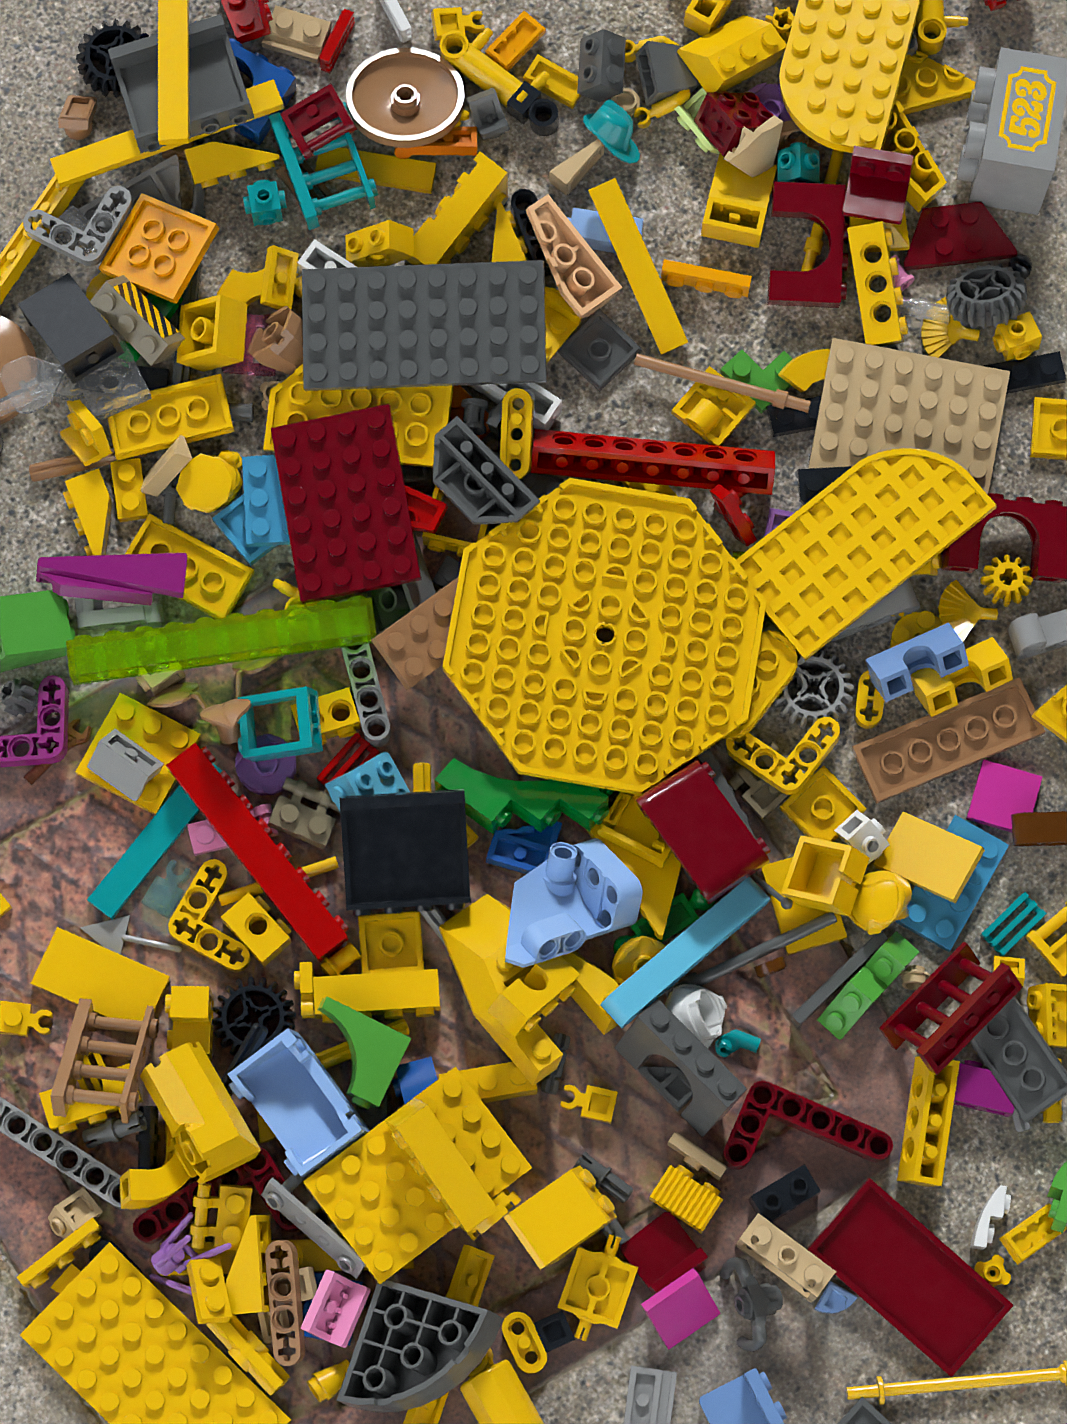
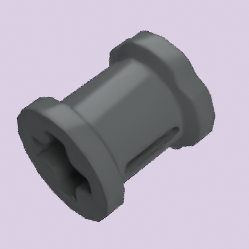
M479 398L463 399L461 402V407L464 408L463 422L475 435L485 434L484 414L485 410L488 409V402Z

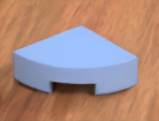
M829 1281L814 1310L828 1314L838 1313L850 1307L857 1299V1296Z

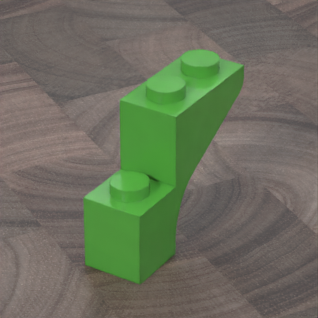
M896 931L878 949L867 964L846 984L817 1021L837 1039L841 1040L920 951Z

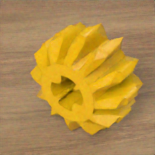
M1005 554L1002 562L997 557H994L991 560L992 566H984L983 572L985 576L981 577L980 583L987 586L983 591L985 596L994 594L993 604H996L999 598L1003 599L1005 607L1009 606L1011 599L1014 603L1019 604L1022 601L1021 595L1028 596L1030 593V589L1027 586L1032 584L1033 578L1026 575L1030 570L1029 566L1019 567L1020 557H1017L1014 563L1010 562L1009 555ZM1003 576H1008V581L1012 580L1010 585H1005V580L1001 581Z

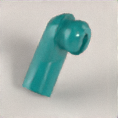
M734 1029L717 1039L715 1051L721 1057H728L740 1048L756 1053L761 1038Z

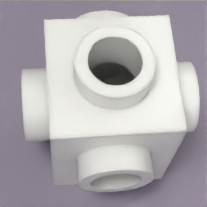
M858 810L834 830L845 845L853 846L869 857L868 864L879 858L883 850L890 845L883 836L886 831L882 825L874 818L870 820Z

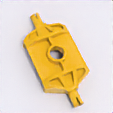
M545 287L546 365L579 326L582 319L577 316L561 296L558 289Z

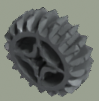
M989 263L987 266L982 267L977 264V267L974 269L966 268L965 273L959 272L956 274V278L950 280V286L947 287L946 292L947 309H949V313L953 316L954 321H960L961 326L970 324L972 329L982 326L983 330L987 326L996 328L1001 323L1007 325L1009 319L1016 320L1017 315L1024 312V306L1027 305L1026 300L1028 299L1024 278L1020 276V272L1013 271L1012 267L1003 268L1002 264L991 266Z

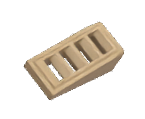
M597 139L549 172V182L566 196L567 194L569 195L604 155L603 143Z

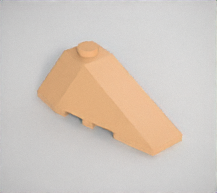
M549 194L525 210L559 292L579 318L588 317L596 312L623 288Z

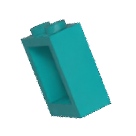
M305 686L237 697L238 699H248L252 704L251 708L238 721L241 737L238 738V748L244 759L259 762L323 751L318 691ZM296 700L300 741L257 748L254 706Z

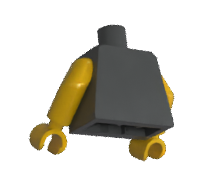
M665 36L639 40L638 44L631 40H626L625 51H631L625 53V62L630 63L637 59L646 105H651L649 110L640 107L634 112V118L640 115L647 116L646 120L637 124L641 129L649 127L652 121L651 118L655 116L660 118L675 111L678 105L681 106L690 99L691 93L698 87V80L677 53V50L683 46Z

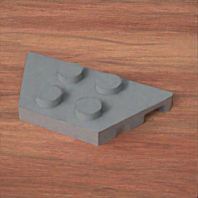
M176 154L120 185L129 190L133 200L132 209L141 193L182 209L180 167ZM105 194L77 209L80 218L89 222ZM121 196L119 199H112L114 202V209L111 213L116 218L118 216H116L114 210L116 209L119 203L125 204L123 196ZM106 219L99 221L96 225L97 228L105 233L110 231L113 226L112 222Z

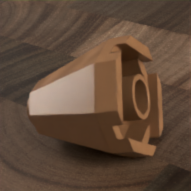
M284 306L265 320L269 324L265 330L259 327L254 333L247 352L262 365L292 375L295 372L294 370L303 364V321L288 306Z

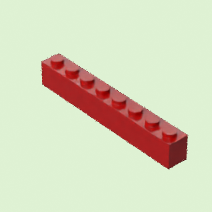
M196 743L192 744L166 764L168 771L320 963L325 957L349 940L345 933L349 930L348 926L339 915L334 918L326 909L330 904L319 890L314 894L307 884L311 879L300 866L295 869L288 861L292 855L281 842L276 845L269 837L273 831L263 818L257 821L250 811L254 807L245 795L242 794L238 797L231 787L235 783L225 770L220 773L212 764L216 759L208 748L204 746L200 749Z

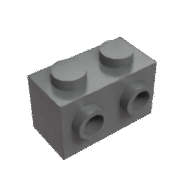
M602 29L581 38L577 94L601 102L623 93L625 37Z

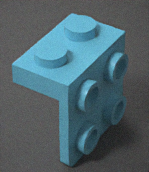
M388 752L380 753L355 769L325 784L332 801L336 804L339 811L340 796L410 792Z

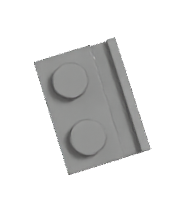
M631 1366L623 1424H671L677 1372Z

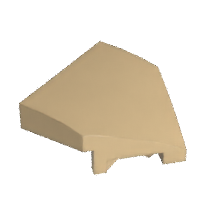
M774 115L756 128L754 132L744 127L741 132L739 146L737 148L734 147L732 152L728 151L724 160L751 177L767 171L774 166L783 121Z

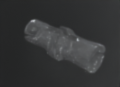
M903 296L904 304L899 305L900 314L916 317L918 321L928 319L949 324V317L951 316L949 312L951 311L947 309V305L929 302L924 297L914 299Z

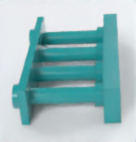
M343 102V104H344L346 110L348 111L347 106H346V103ZM280 112L269 115L272 131L308 230L320 227L318 216L322 215V211L366 197L370 210L376 208L374 197L379 195L373 178L367 179L352 135L349 132L313 152V154L317 156L347 145L352 160L308 174V172L302 173L299 164L304 163L303 160L305 158L298 146L292 147L290 139L293 136L285 122H283ZM339 116L330 121L333 122L338 120V123L342 122ZM355 171L357 172L361 186L320 200L317 197L311 199L308 190L313 189V185Z

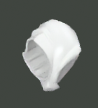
M682 984L675 987L669 993L664 1005L708 1049L712 1042L722 1034V1025L727 1008L724 998L704 987L694 984Z

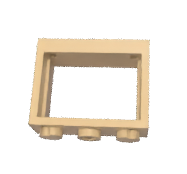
M759 1213L735 1245L810 1303L819 1296L836 1273L834 1269Z

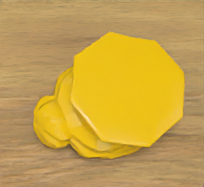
M223 450L218 456L199 454L191 459L180 471L176 490L184 505L192 511L198 510L203 513H210L219 507L228 506L237 496L243 483L240 472L243 469L241 456L238 452Z

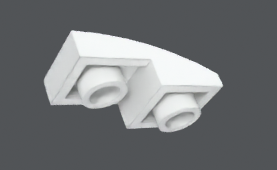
M1000 1185L985 1203L976 1222L970 1248L983 1250L986 1248L987 1243H992L994 1224H989L990 1219L999 1221L1003 1218L1004 1213H1009L1011 1195L1006 1194L1007 1186Z

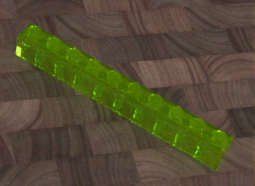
M353 596L348 598V601L335 602L333 600H324L318 602L317 605L307 607L302 604L288 606L286 610L279 611L261 609L256 614L251 615L232 613L223 619L214 620L210 617L197 619L194 623L170 622L165 627L159 628L141 626L137 627L134 631L124 633L119 630H112L104 633L103 636L96 637L78 635L74 637V640L66 641L69 676L74 685L368 644L373 643L371 639L377 636L372 598Z

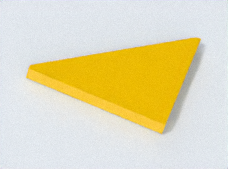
M916 50L915 55L911 56L908 54L906 57L896 100L900 101L905 110L904 114L907 115L970 98L976 82L965 77V74L946 64L942 65L928 58V55Z
M596 824L590 832L588 831L592 839H600L639 879L643 890L639 911L644 919L646 918L657 939L662 940L681 863L672 852L664 867L660 868L600 837L597 831L601 825ZM660 836L659 839H658V841L664 843V844H665V847H666L667 844L665 843V841L663 840V838Z

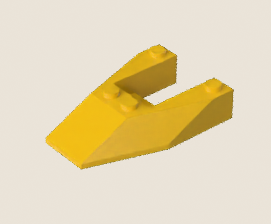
M486 894L440 925L439 931L473 1015L532 1086H534L557 1069L563 1053L538 1024L530 1032L524 1029L514 1037L487 1011L499 994L519 978L523 982L534 965L523 968L505 962L511 909L489 894ZM574 951L562 955L561 957L580 974L573 984L576 990L571 997L602 1034L605 1035L618 1024L600 1004L619 987L618 983L578 952Z

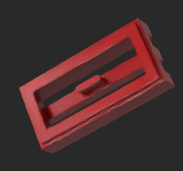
M347 9L342 10L319 56L322 71L331 74L355 26L354 12Z
M355 733L316 779L326 787L325 784L330 782L326 778L357 743L360 747L331 780L345 774L365 751H368L370 754L361 764L379 755L380 751L372 747L361 735Z

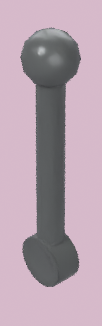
M757 871L750 876L757 884L780 901L782 908L790 909L792 907L793 901L783 897L757 876Z

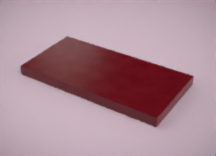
M868 1178L807 1248L808 1251L836 1271L835 1275L950 1377L958 1371L1014 1306L871 1178Z

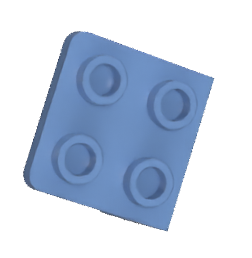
M756 1368L701 1396L699 1399V1404L709 1424H784L783 1420L787 1419L780 1402L773 1403L768 1393L772 1386L764 1372L759 1374Z

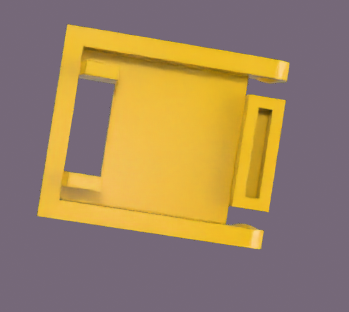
M620 792L611 806L609 814L603 820L604 825L599 827L598 835L663 868L672 851L668 845L665 847L664 843L658 841L660 834L652 826L650 819L645 817L637 806L635 799L641 795Z

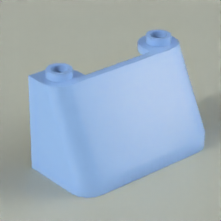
M289 1028L228 1073V1076L233 1081L229 1086L239 1099L245 1097L248 1101L252 1102L285 1148V1154L288 1158L284 1160V1163L294 1176L300 1174L301 1177L307 1176L339 1155L370 1131L299 1033Z

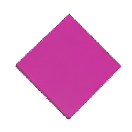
M983 759L966 819L1012 833L1011 815L1033 812L1043 776Z
M694 1268L641 1304L668 1350L721 1314Z

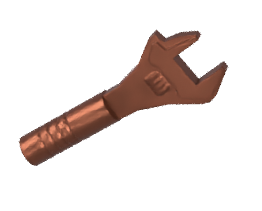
M79 718L68 724V750L88 742L91 737L92 728L90 726L82 734L74 730L81 721ZM55 744V746L48 752L50 754L53 753V749L58 746ZM53 764L34 765L23 778L32 786Z

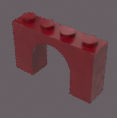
M774 181L771 217L803 218L815 222L823 229L828 238L829 253L826 260L820 266L809 271L770 270L768 275L767 305L839 308L841 300H846L847 282H842V270L847 271L848 253H843V241L849 240L847 231L849 223H844V215L842 214L846 185Z
M987 493L996 504V509L942 551L941 570L972 573L978 569L980 539L985 524L991 518L1008 517L1019 522L1029 534L1032 545L1030 577L1035 581L1060 583L1067 579V506H1063V502L1058 500H1046L1045 504L1033 503L1034 499L1031 497H1016L1015 500L1004 499L1003 494Z

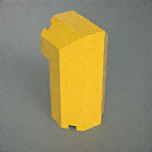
M187 1042L159 1057L161 1062L157 1067L150 1063L143 1069L140 1074L141 1080L169 1127L172 1138L178 1136L179 1143L174 1145V1150L187 1175L191 1178L198 1175L199 1179L197 1182L202 1185L256 1158L261 1149L200 1042H195L193 1045L191 1042Z

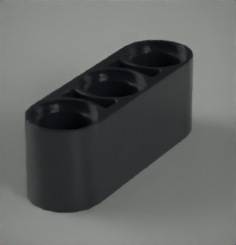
M519 189L511 197V212L515 219L518 234L523 238L526 245L529 261L538 260V257L544 255L537 237L527 234L533 227L526 211L520 210L516 206L520 203L532 205L538 199L531 190ZM544 263V276L552 275L548 263Z

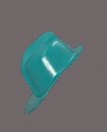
M609 99L603 103L596 113H588L583 117L585 126L597 136L615 157L629 164L639 161L640 153L638 147L631 139L633 120L617 103Z

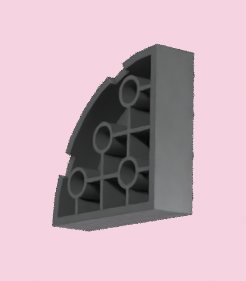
M389 1280L384 1281L380 1285L377 1283L337 1401L355 1409L380 1413L400 1412L423 1406L438 1399L460 1384L479 1365L493 1344L504 1318L484 1308Z

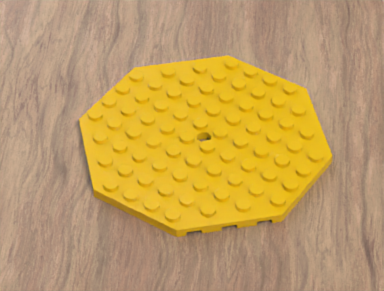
M569 478L546 496L540 497V503L521 520L512 523H501L479 541L473 542L464 548L442 669L518 774L642 795L747 722L767 601L750 582L748 575L736 559L732 558L723 546L722 540L710 524L706 523L690 498ZM601 628H608L613 632L614 637L611 641L602 643L596 636L597 631Z

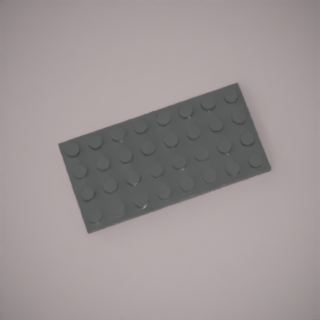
M543 260L302 269L303 381L305 391L547 382Z

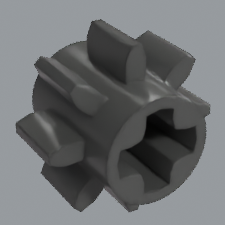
M23 677L20 680L14 678L13 681L6 682L0 692L1 703L6 705L4 711L16 717L18 714L24 716L25 713L32 712L38 703L37 690L33 689L34 683Z

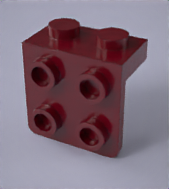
M670 1212L662 1213L623 1243L620 1248L627 1261L631 1265L638 1267L637 1274L653 1295L692 1268L699 1274L706 1268L704 1262L708 1259L701 1247L697 1248Z

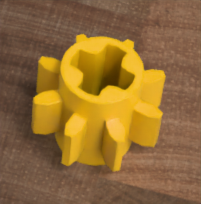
M774 7L773 17L766 15L765 21L771 23L787 43L794 16L790 12V7L780 10Z

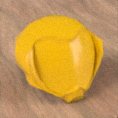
M884 870L870 872L864 875L861 884H855V888L859 891L852 912L848 917L858 927L867 931L869 935L879 934L893 921L909 916L907 905L911 901L912 890L909 882L899 874Z

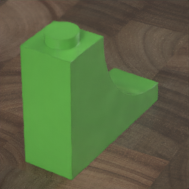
M329 997L323 998L317 1010L329 1017L339 1027L346 1038L351 1053L352 1075L346 1095L353 1097L351 1103L362 1109L369 1110L370 1106L373 1108L379 1107L411 1038Z

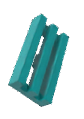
M1024 892L980 936L1000 956H1004L1047 913L1043 909L1041 910L1037 906L1038 904L1034 900L1032 901L1029 895ZM1024 902L1027 907L993 939L990 934ZM1033 911L1036 916L1002 948L998 943Z

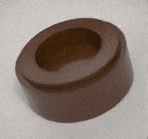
M782 956L755 966L754 969L757 977L763 978L784 970L787 966Z

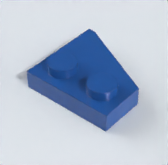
M556 822L551 827L547 826L542 833L531 825L523 826L517 830L510 828L496 830L486 857V863L523 874L529 873L548 859L551 845L558 841L562 823Z

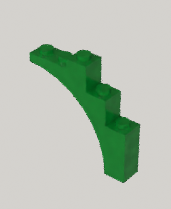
M455 758L434 779L435 791L464 789L465 814L492 834L499 827H505L511 820L513 813L542 833L548 825L551 827L557 822L561 812L590 832L596 824L601 825L604 818L609 814L608 796L614 792V790L551 779L545 781H516L497 778L474 770Z

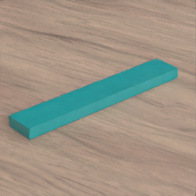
M213 764L219 773L223 771ZM180 785L88 897L87 901L111 920L187 828V825L200 812Z

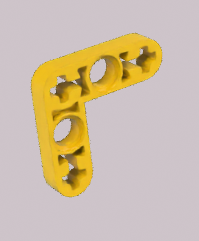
M831 717L819 718L787 759L750 733L740 738L726 739V749L732 759L781 793L793 795L804 787L840 739V726ZM828 727H831L833 736L826 735L822 739L820 747L817 744L821 737L820 728L826 730ZM742 740H745L746 748L753 753L750 760H748L749 752L743 748L735 750L734 741L740 743ZM812 749L816 752L817 757L813 762L805 763L799 758L801 751ZM760 756H770L774 761L773 765L769 769L759 768L756 765V761ZM794 762L799 768L795 775L796 783L790 782L788 785H785L783 776L790 777L793 774L795 765L792 763Z
M210 859L203 863L169 920L168 930L171 936L181 944L230 971L241 972L249 966L251 961L247 947L203 922L228 879V871L225 864L220 860ZM216 867H219V873L222 877L220 879L214 878L209 885L211 889H215L213 893H210L205 887L198 885L200 881L204 885L208 882L209 875L206 872L208 869L214 870ZM199 892L205 894L207 903L203 908L195 909L190 905V898L193 894ZM185 920H188V927L197 932L198 926L202 928L197 933L194 943L190 942L193 939L191 934L185 931L180 935L177 934L178 929L175 926L177 922L183 923ZM207 934H213L218 938L217 947L209 951L204 950L201 947V939ZM225 941L229 943L226 949L232 953L242 950L241 956L244 959L242 963L237 961L234 965L230 964V956L223 952L221 958L216 957L222 951Z

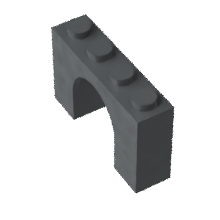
M659 999L636 1018L614 1047L635 1070L653 1054L666 1057L680 1068L687 1077L693 1092L692 1101L681 1113V1116L702 1137L722 1120L747 1090Z

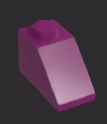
M964 1060V1064L959 1063L954 1105L1010 1117L1014 1112V1106L991 1071L982 1068L983 1064L980 1062Z

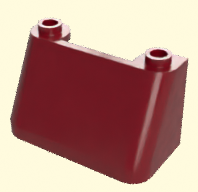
M696 760L635 800L639 809L645 817L650 819L652 826L663 838L693 883H696L701 895L710 905L769 863L770 860L767 854L771 850L761 837L754 838L712 779L716 777V774L706 761L700 764Z

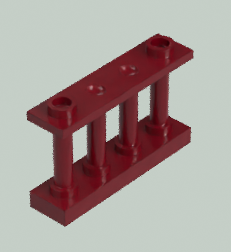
M963 942L879 1027V1030L895 1050L905 1040L918 1047L916 1052L929 1071L938 1075L1023 986L1011 968L1003 963L992 973L980 967L981 963L968 943ZM969 975L983 982L971 995L958 988ZM948 997L961 1004L950 1016L937 1010ZM926 1019L940 1026L928 1039L915 1032Z

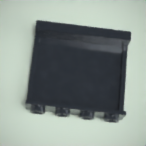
M464 789L339 797L346 911L353 910V915L360 916L372 914L371 909L384 908L385 914L403 912V907L415 906L416 912L433 911L434 905L446 904L447 910L464 909L465 903H471Z

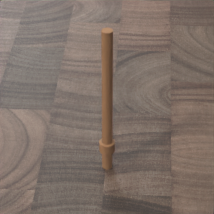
M638 353L634 362L636 366L773 403V407L781 409L788 407L808 413L811 401L788 395L789 392L777 389L772 391Z

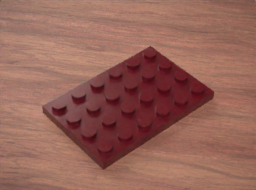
M390 404L271 428L300 602L306 604L422 580Z

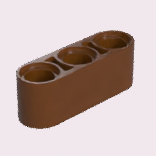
M1067 811L1024 812L1011 815L1013 846H1067Z

